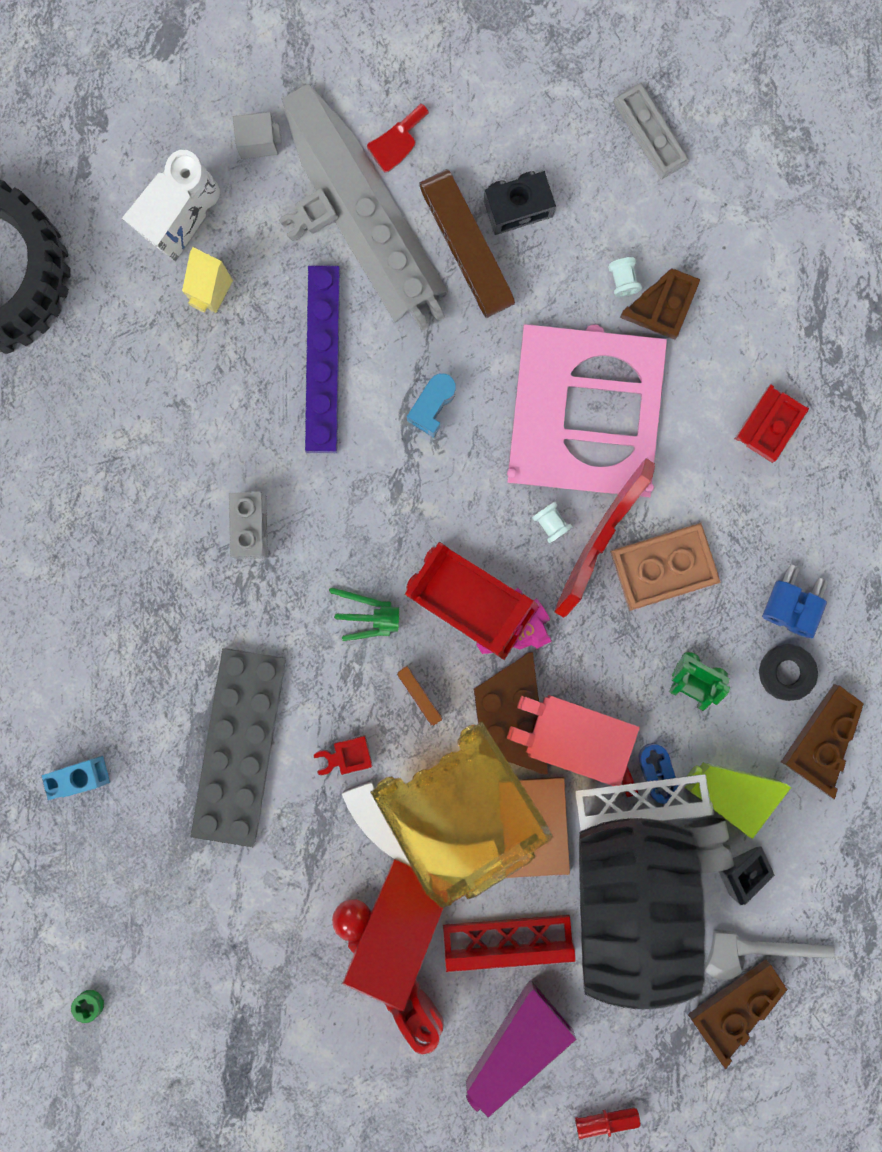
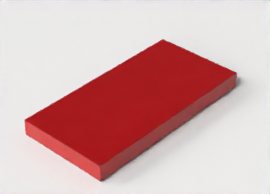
M394 859L341 984L399 1011H404L452 885Z

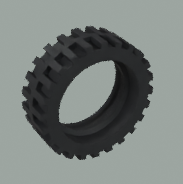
M0 179V219L12 225L21 234L28 252L27 268L20 287L13 297L0 307V351L8 354L14 352L13 344L19 342L25 347L33 343L30 336L37 330L44 334L50 328L45 322L51 314L58 318L62 309L57 306L59 297L67 298L69 289L63 284V278H70V267L63 261V258L68 257L67 248L59 241L61 235L57 228L22 191L16 187L12 189L5 181Z

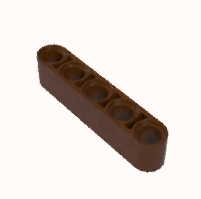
M445 169L419 182L422 195L485 318L515 305L513 294L449 169Z

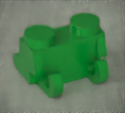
M685 652L672 673L673 683L669 693L675 696L679 692L686 694L698 701L697 708L702 711L706 710L712 703L718 705L730 691L728 673L722 668H710L701 663L700 657L695 653Z

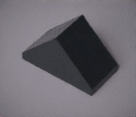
M761 846L734 857V866L732 868L718 871L728 894L739 905H746L775 876Z

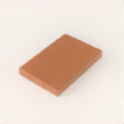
M702 523L610 551L629 611L721 583Z
M564 777L500 780L506 878L569 875Z

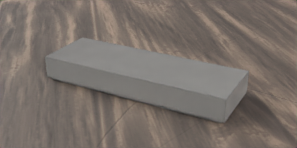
M642 83L635 85L614 98V105L661 180L688 164L689 159Z

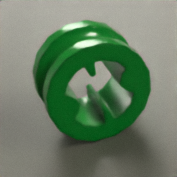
M86 990L78 995L71 1005L73 1017L81 1023L92 1022L103 1011L104 1000L102 995L94 990ZM85 999L88 1004H93L94 1006L90 1012L87 1009L81 1008V1004L85 1002Z

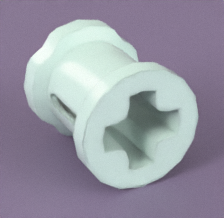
M634 257L615 260L608 266L609 272H613L616 285L614 294L617 298L631 296L642 290L641 283H637L634 270L636 260Z
M553 502L532 517L534 522L538 521L549 536L547 539L549 543L573 528L571 524H566L557 511L558 505L556 502Z

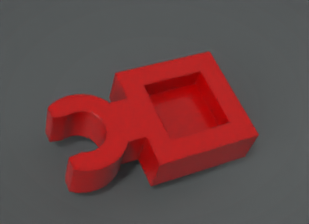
M366 735L334 743L336 752L331 753L328 750H320L313 755L314 759L325 757L328 760V766L317 771L318 775H327L337 766L340 768L341 775L373 767Z

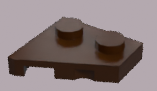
M671 268L629 307L627 306L622 311L620 318L676 340L701 279Z

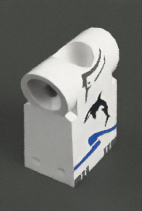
M178 150L167 159L164 172L158 173L122 219L142 237L176 261L206 217V210L218 201L220 188L194 153L188 150Z

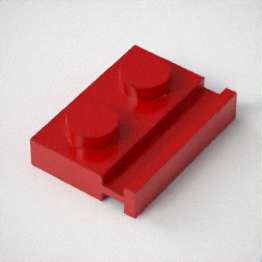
M770 384L734 439L741 441L746 447L774 463L809 408L784 392H779Z

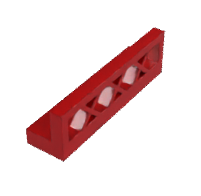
M570 915L443 925L446 972L576 962L575 948L572 943ZM564 924L565 941L551 942L543 934L550 925ZM534 926H542V927H541L540 930H537ZM519 927H528L535 933V936L528 944H519L511 937ZM511 928L508 933H506L503 929ZM495 929L504 938L497 946L488 947L480 938L487 930ZM471 931H479V932H478L477 935L475 936ZM464 932L472 941L465 949L451 950L450 933ZM539 938H541L544 941L542 943H536L539 940ZM507 941H509V942L512 943L513 945H505V944H506ZM477 943L480 948H473V946Z

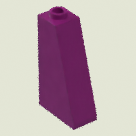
M532 980L522 990L466 1080L467 1101L475 1111L481 1110L487 1118L577 1040L573 1028Z

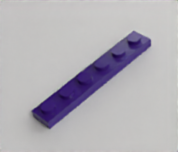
M308 266L306 453H337L340 319L339 266Z

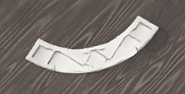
M372 781L342 792L348 810L366 836L389 856L424 873L452 878L479 877L505 870L494 838L466 844H447L433 841V839L422 836L401 824L384 805Z

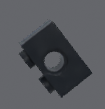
M529 171L521 174L518 179L507 183L505 180L496 181L484 190V204L494 235L553 218L556 204L545 171L539 173ZM515 196H521L526 200V203L516 205L510 199Z

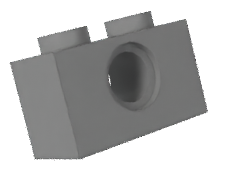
M262 492L229 493L230 557L235 559L268 558L267 496Z

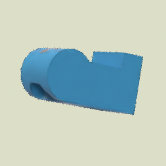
M445 373L434 375L407 415V422L433 438L440 429V422L435 419L443 406L449 404L455 396L456 385L450 375Z
M103 756L41 775L47 800L71 796L110 783Z

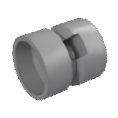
M700 819L684 825L685 829L693 832V837L696 839L701 873L723 871L734 866L731 848L729 845L724 844L729 839L725 819Z

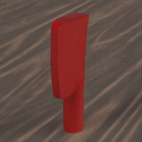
M422 103L401 122H397L387 132L367 144V149L382 171H391L414 148L415 140L409 134V131L429 114L428 109Z

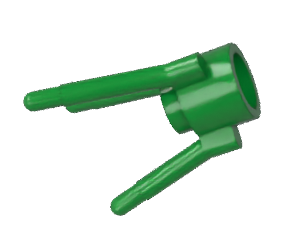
M336 588L329 589L331 594L380 608L374 609L373 615L335 614L334 618L336 620L373 622V628H379L343 635L342 641L375 636H390V632H398L399 607H391V601H379Z

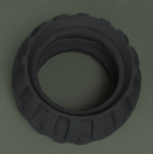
M645 818L612 820L591 826L579 832L580 917L584 994L609 1005L642 1010L666 1008L702 995V988L705 983L706 931L701 867L693 832L668 822Z

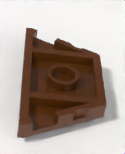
M528 652L488 680L473 688L482 753L544 775L548 774L547 763L529 757L526 752L528 746L507 739L511 726L533 733L538 718L536 714L517 708L521 696L539 701L533 652Z

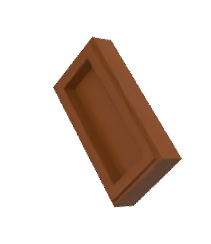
M408 665L398 671L397 676L430 725L434 726L443 720V717Z

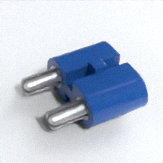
M789 565L783 581L775 582L762 617L775 625L787 627V630L797 635L814 638L827 605V601L822 597L828 581L818 578L812 593H804L801 588L794 586L799 568Z

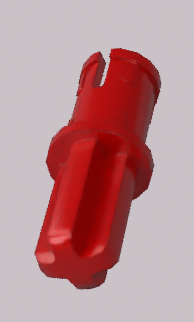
M634 1107L608 1113L605 1109L602 1110V1114L575 1118L579 1140L605 1134L608 1137H612L611 1133L636 1129L641 1126L639 1112Z

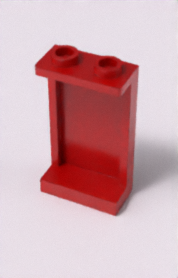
M439 542L436 547H432L425 555V564L419 573H415L409 579L405 595L505 660L540 606L528 596L520 594L458 555L445 544Z

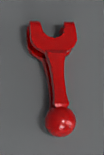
M349 899L340 903L332 916V925L335 933L341 939L348 941V948L353 953L371 914L368 905L357 899ZM415 980L404 1011H399L388 1005L386 1007L392 1013L396 1025L410 1047L418 1054H429L439 1044L440 1035L444 1029V1020L432 1000L420 989V984ZM421 1026H426L430 1032L424 1031Z

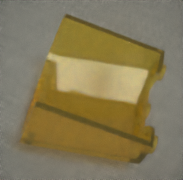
M483 722L477 725H469L461 731L460 738L457 741L461 750L444 755L437 765L417 772L407 784L402 778L390 776L381 780L377 784V788L370 791L424 891L441 908L450 906L463 896H466L468 900L482 894L529 864L536 857L534 851L548 844L553 838L542 815Z

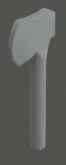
M714 930L705 971L714 978L727 980L742 973L738 958L741 955L757 954L833 959L835 951L833 945L749 941L737 937L735 931Z

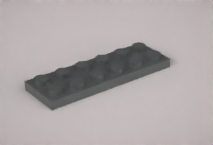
M222 648L191 838L252 848L255 846L286 658Z

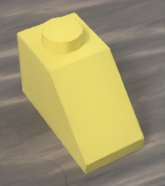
M192 247L182 291L189 299L188 304L201 312L209 309L217 313L233 279L222 261Z

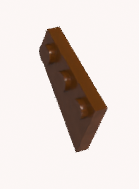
M833 684L781 760V763L835 800L838 788L835 787L840 771H844L846 764L844 756L849 741L854 738L864 703L840 685Z
M766 959L691 1011L688 1016L726 1070L732 1062L731 1056L740 1045L745 1046L751 1038L749 1033L758 1021L765 1020L788 989Z

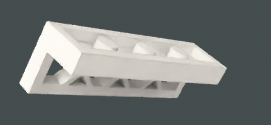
M706 775L575 791L580 830H585L603 822L625 818L671 821L714 815L712 802H710ZM700 783L702 802L689 804L678 795L686 784ZM679 785L675 792L668 788V786ZM661 787L672 796L664 807L656 808L646 798L654 788ZM647 789L642 796L635 792ZM621 792H630L639 799L631 811L624 812L613 804ZM615 793L610 800L603 796ZM598 796L607 804L599 815L587 816L584 797ZM675 799L682 803V805L670 806ZM642 803L650 808L638 810ZM610 807L617 811V813L606 814Z

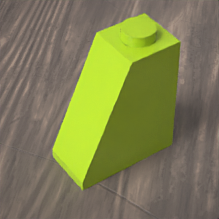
M704 762L700 767L698 765L694 766L687 775V777L706 775L710 802H712L713 810L751 839L755 837L791 789L786 783L776 779ZM700 783L686 784L684 788L702 801Z

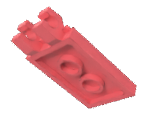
M550 695L547 698L544 697L543 703L524 696L520 697L517 708L536 714L538 718L533 733L511 726L507 739L528 746L526 752L531 758L612 786L621 785L640 727Z

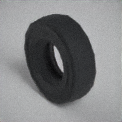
M791 644L776 646L768 651L761 660L759 668L760 682L766 692L776 699L785 701L800 700L810 694L817 683V663L812 655L800 646ZM787 660L796 663L800 670L798 680L791 685L783 684L777 677L778 666Z

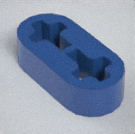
M655 743L642 747L638 758L645 782L658 781L659 776H662L663 780L676 778L669 754L665 748ZM651 750L662 756V758L657 760L658 771H655L652 763L646 762V758L650 757ZM671 786L670 790L675 792L679 786ZM654 788L650 796L658 803L666 804L672 795L667 792V796L663 797L662 794L655 792V789L658 788Z

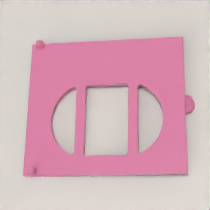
M524 324L507 483L619 494L645 458L654 463L667 339L604 333L603 328L596 324L588 326L586 331ZM609 356L620 359L630 365L638 374L641 383L573 377L571 372L587 359ZM568 387L640 394L641 403L637 436L565 429L564 418ZM564 440L632 446L634 451L618 464L608 467H595L576 459L565 446ZM652 481L640 497H651V492L654 489Z

